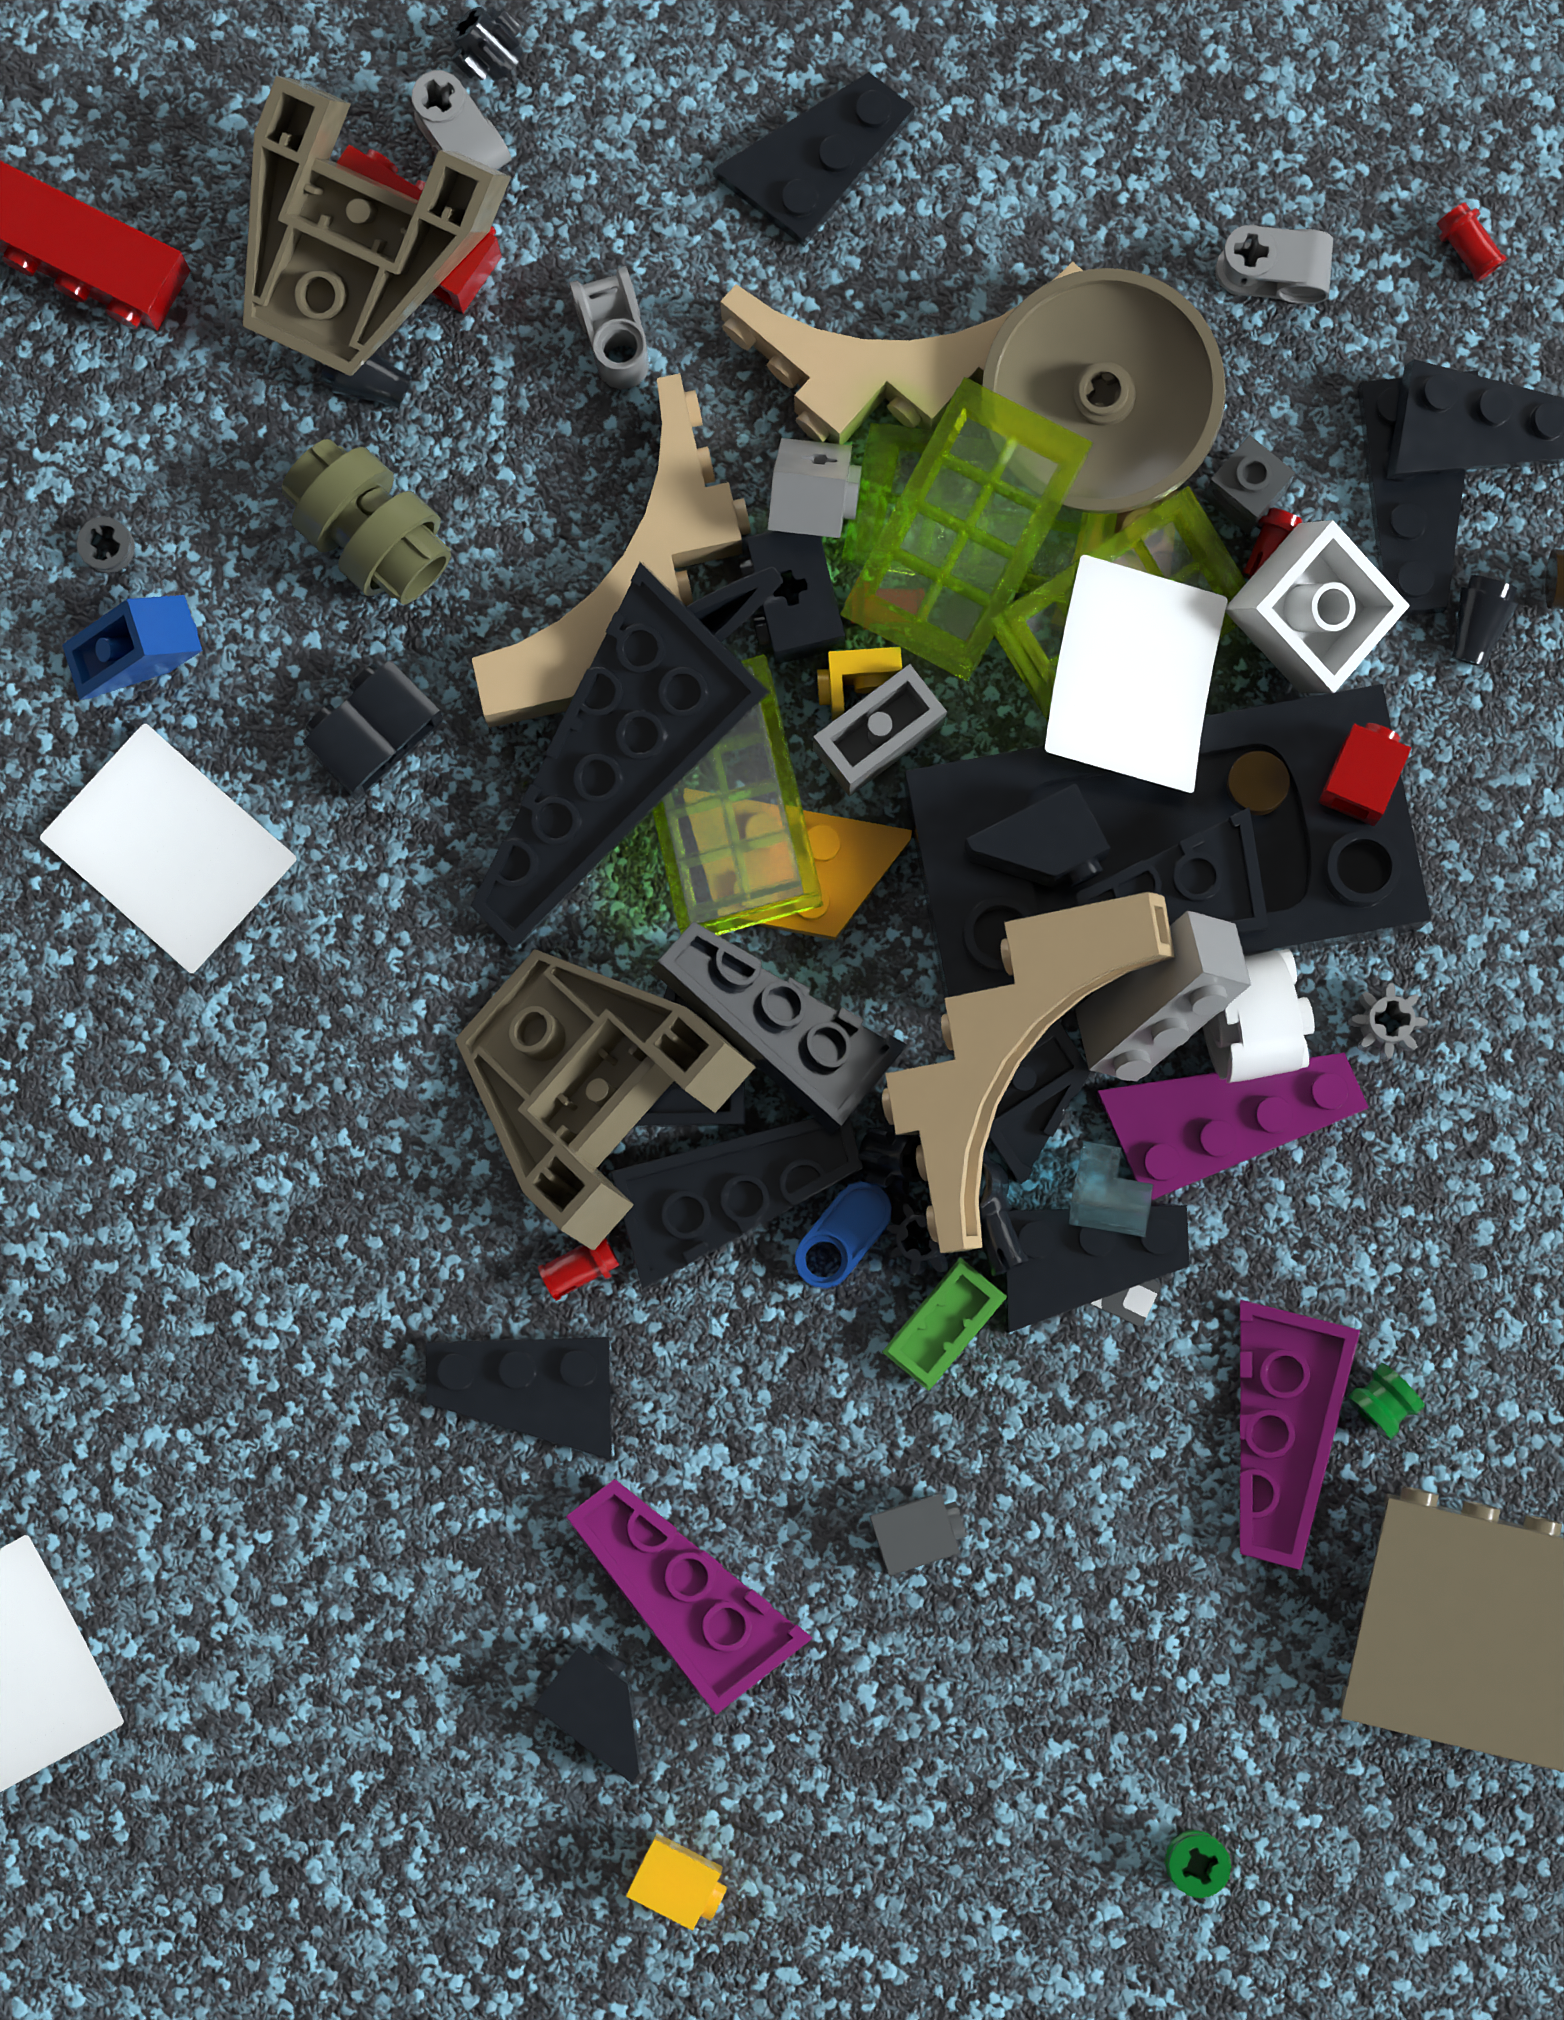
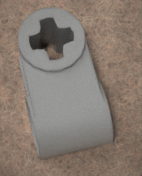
M433 70L423 74L415 82L412 89L415 122L436 156L439 150L458 152L496 170L512 160L510 152L497 129L480 112L461 82L453 74L443 70ZM437 100L442 106L449 104L450 109L442 112L437 106L430 108L429 103Z
M1243 225L1235 229L1227 238L1224 250L1219 255L1215 266L1216 278L1222 288L1238 296L1281 299L1295 304H1316L1326 301L1329 298L1333 237L1326 232L1314 229L1288 230ZM1247 239H1252L1250 243H1245ZM1239 254L1248 255V263L1254 267L1244 266V257ZM1242 278H1247L1245 282H1241Z
M627 267L617 268L616 275L587 284L582 285L578 280L569 282L583 333L587 334L595 364L602 380L610 387L617 389H630L640 384L647 376L650 367L646 337L640 321L641 315ZM617 346H629L636 351L633 358L624 363H616L607 358V354Z

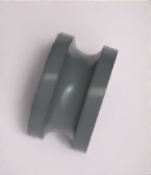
M105 516L93 518L85 523L78 533L76 543L79 555L85 563L98 572H118L125 568L134 556V537L122 523L114 518ZM105 531H114L113 539L120 545L119 551L115 556L107 552V560H98L99 551L92 546V541L98 534L106 538Z

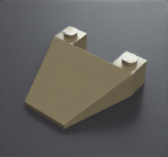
M276 76L254 132L243 327L350 376L373 355L489 233L511 176L461 153L439 150L418 201L329 160L351 103L298 79Z
M536 949L531 952L455 1039L522 1192L561 1231L593 1251L634 1205L597 1168L673 1081L716 1113L755 1068L722 1035L687 1007Z

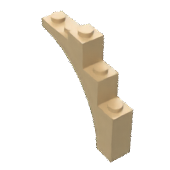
M1072 262L1053 280L1083 270ZM737 284L720 301L721 318L725 322L722 328L725 333L741 348L749 350L753 346L770 360L767 363L768 369L789 388H794L796 384L801 387L794 395L795 413L799 415L796 418V422L799 427L816 442H824L827 439L833 444L842 445L885 398L890 401L887 405L889 411L898 421L910 429H914L918 425L929 435L933 433L975 384L981 387L979 394L982 398L983 374L991 345L999 329L1015 309L1013 308L1000 317L957 333L915 340L860 339L816 329L773 310Z
M680 373L657 378L662 419L658 471L645 515L624 555L598 587L559 621L517 644L472 658L482 710L489 728L567 711L586 670L590 668L606 635L605 631L615 611H618L629 589L631 579L639 562H643L688 606L693 603V597L687 571L675 573V568L743 554L741 535L751 534L744 498L733 500L729 482L705 487V484L715 482L712 461L708 446L698 449L696 447L692 427L703 425L696 391L684 392Z
M1145 892L1004 922L1007 938L1001 941V956L1007 973L1014 975L1015 984L945 998L947 1014L942 1015L941 1029L947 1048L954 1050L955 1060L885 1073L888 1088L883 1090L882 1104L887 1121L894 1125L896 1135L920 1134L921 1144L916 1148V1162L921 1178L924 1181H928L932 1205L927 1208V1226L932 1240L939 1242L940 1253L982 1248L979 1190L984 1149L997 1106L1021 1061L1050 1025L1086 995L1130 971L1175 958L1164 896Z

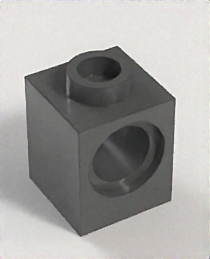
M1249 435L1211 478L1203 498L1249 535L1258 525L1257 523L1260 518L1266 516L1269 508L1273 507L1285 494L1296 472Z
M941 1493L869 1515L889 1576L959 1554L960 1551L956 1540L967 1537L956 1502L944 1505Z

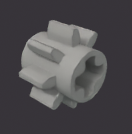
M1388 983L1384 986L1382 999L1378 1001L1372 994L1365 991L1358 997L1361 1005L1366 1009L1365 1013L1352 1016L1348 1020L1349 1025L1361 1027V1032L1364 1036L1357 1048L1362 1050L1369 1045L1379 1047L1382 1061L1391 1059L1394 1053V1045L1397 1043L1403 1050L1409 1053L1415 1050L1417 1044L1409 1034L1412 1030H1418L1428 1025L1427 1019L1415 1017V1012L1412 1008L1419 996L1414 994L1407 999L1395 996L1396 989L1393 983ZM1386 1008L1390 1009V1018L1400 1020L1401 1026L1390 1033V1036L1386 1035L1385 1026L1375 1024L1374 1019L1383 1013Z

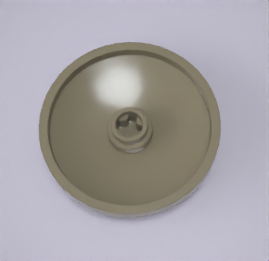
M1114 268L1088 269L1057 278L1030 294L1014 309L999 329L986 360L982 383V403L985 422L993 444L1009 470L1020 482L1041 498L1069 510L1092 514H1111L1135 510L1164 498L1181 486L1198 469L1215 442L1222 423L1226 398L1222 357L1215 337L1199 311L1183 295L1166 283L1139 272Z

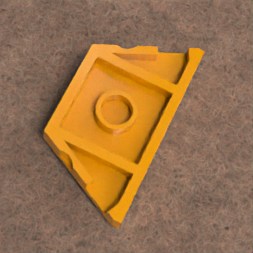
M685 788L684 791L685 806L718 919L836 940L861 904L871 895L884 874L911 841L912 830L693 789Z

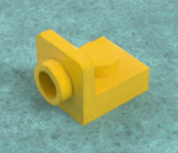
M901 647L828 652V669L817 670L819 706L831 705L832 721L844 714L843 685H854V692L872 693L902 670Z

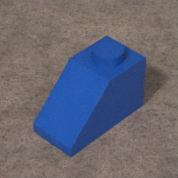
M185 595L126 599L62 644L79 700L91 699L170 673L203 651L198 638L197 627L192 619Z

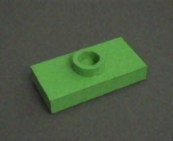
M959 1258L884 1348L882 1353L927 1391H930L1007 1296L963 1259Z

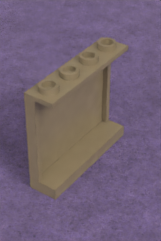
M1402 1486L1400 1496L1386 1493L1384 1499L1386 1507L1346 1686H1343L1338 1708L1340 1718L1564 1772V1534H1560L1562 1523L1532 1515H1525L1523 1525L1499 1520L1501 1509L1467 1500L1463 1501L1462 1510L1437 1505L1439 1494Z

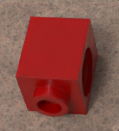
M1354 723L1344 740L1318 803L1375 826L1385 812L1411 747L1400 743V736L1387 727L1367 723L1364 728Z

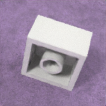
M1333 520L1299 523L1226 606L1225 612L1299 693H1335L1410 605Z

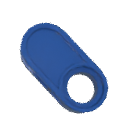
M857 1182L848 1185L838 1194L801 1240L796 1250L795 1266L798 1275L806 1284L818 1289H829L838 1286L848 1277L885 1231L891 1219L892 1207L889 1197L882 1188L867 1182ZM821 1242L834 1245L839 1250L842 1258L839 1270L834 1275L826 1278L812 1274L806 1265L808 1250L813 1245Z

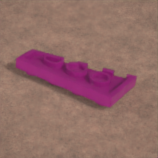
M1345 1052L1309 1058L1308 1067L1246 1081L1226 1083L1227 1078L1220 1079L1215 1072L1099 1090L1096 1094L1145 1204L1369 1108Z
M1241 1299L1240 1554L1301 1570L1360 1330Z
M616 1479L612 1480L564 1518L713 1716L721 1712L813 1639L797 1624L794 1625L775 1610L772 1604L757 1592L749 1589L722 1567V1564L706 1551L699 1549L679 1533L676 1527Z

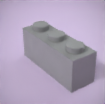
M1186 911L1170 926L1175 958L1130 971L1100 987L1080 1004L1075 1011L1089 1070L1115 1076L1122 1080L1137 1082L1140 1078L1149 1074L1153 1067L1178 1046L1186 1043L1191 1035L1216 1014L1224 1011L1235 998L1249 988L1251 981L1236 925L1210 916Z

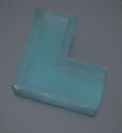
M1084 1141L1071 1198L1069 1224L1145 1237L1151 1209L1153 1184L1118 1178L1122 1147Z

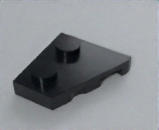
M1059 1020L1050 1025L1019 1064L997 1106L988 1136L991 1144L1015 1181L1019 1184L1029 1179L1034 1170L1032 1167L1049 1137L1054 1136L1065 1117L1064 1111L1071 1099L1077 1096L1091 1072Z

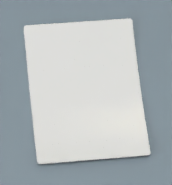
M1082 555L1075 578L1058 660L1045 750L1051 754L1192 793L1195 787L1206 702L1227 598L1095 557Z
M148 724L140 726L40 835L43 843L189 973L196 972L297 860V857L229 798Z
M27 1535L0 1548V1792L120 1727L124 1722L81 1632L30 1537Z

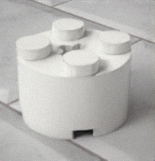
M1290 949L1273 950L1244 956L1251 986L1235 998L1224 1011L1216 1014L1208 1023L1203 1025L1204 1036L1213 1066L1220 1079L1227 1078L1226 1083L1246 1081L1308 1067L1309 1053L1304 1035L1314 1033L1315 1029L1313 1011L1308 998H1297L1294 986L1297 981V971Z

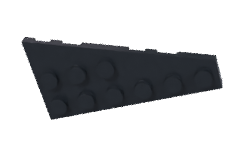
M639 562L631 579L629 589L618 611H615L605 631L606 635L590 668L586 670L546 751V757L533 784H530L506 839L502 841L471 904V907L513 949L517 948L771 693L643 562Z

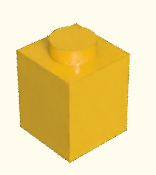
M656 1833L628 1889L626 1897L693 1931L700 1916L709 1921L712 1920L727 1887L717 1882L722 1873L721 1865Z

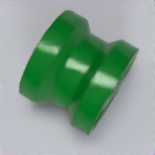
M1380 1363L1372 1371V1381L1365 1388H1355L1346 1396L1358 1414L1388 1441L1399 1433V1423L1407 1415H1417L1425 1407L1424 1402L1408 1383L1384 1363Z
M1195 1829L1184 1831L1174 1837L1166 1848L1164 1858L1166 1873L1173 1884L1186 1895L1196 1898L1213 1896L1221 1891L1229 1880L1231 1872L1229 1854L1222 1843L1209 1833ZM1214 1860L1213 1862H1210V1863H1209V1867H1208V1869H1207V1871H1206V1873H1205V1870H1206V1868H1207V1866H1208V1862Z

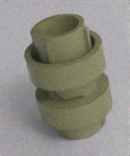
M324 439L316 443L293 464L282 483V495L296 507L292 515V526L320 552H328L340 546L343 552L339 559L338 569L366 596H374L385 591L392 599L396 598L403 605L414 601L434 584L447 567L451 558L450 548L436 536L441 523L440 517L412 491H405L392 497L389 492L394 482L393 472L366 447H358L347 452L341 446H337L331 439Z

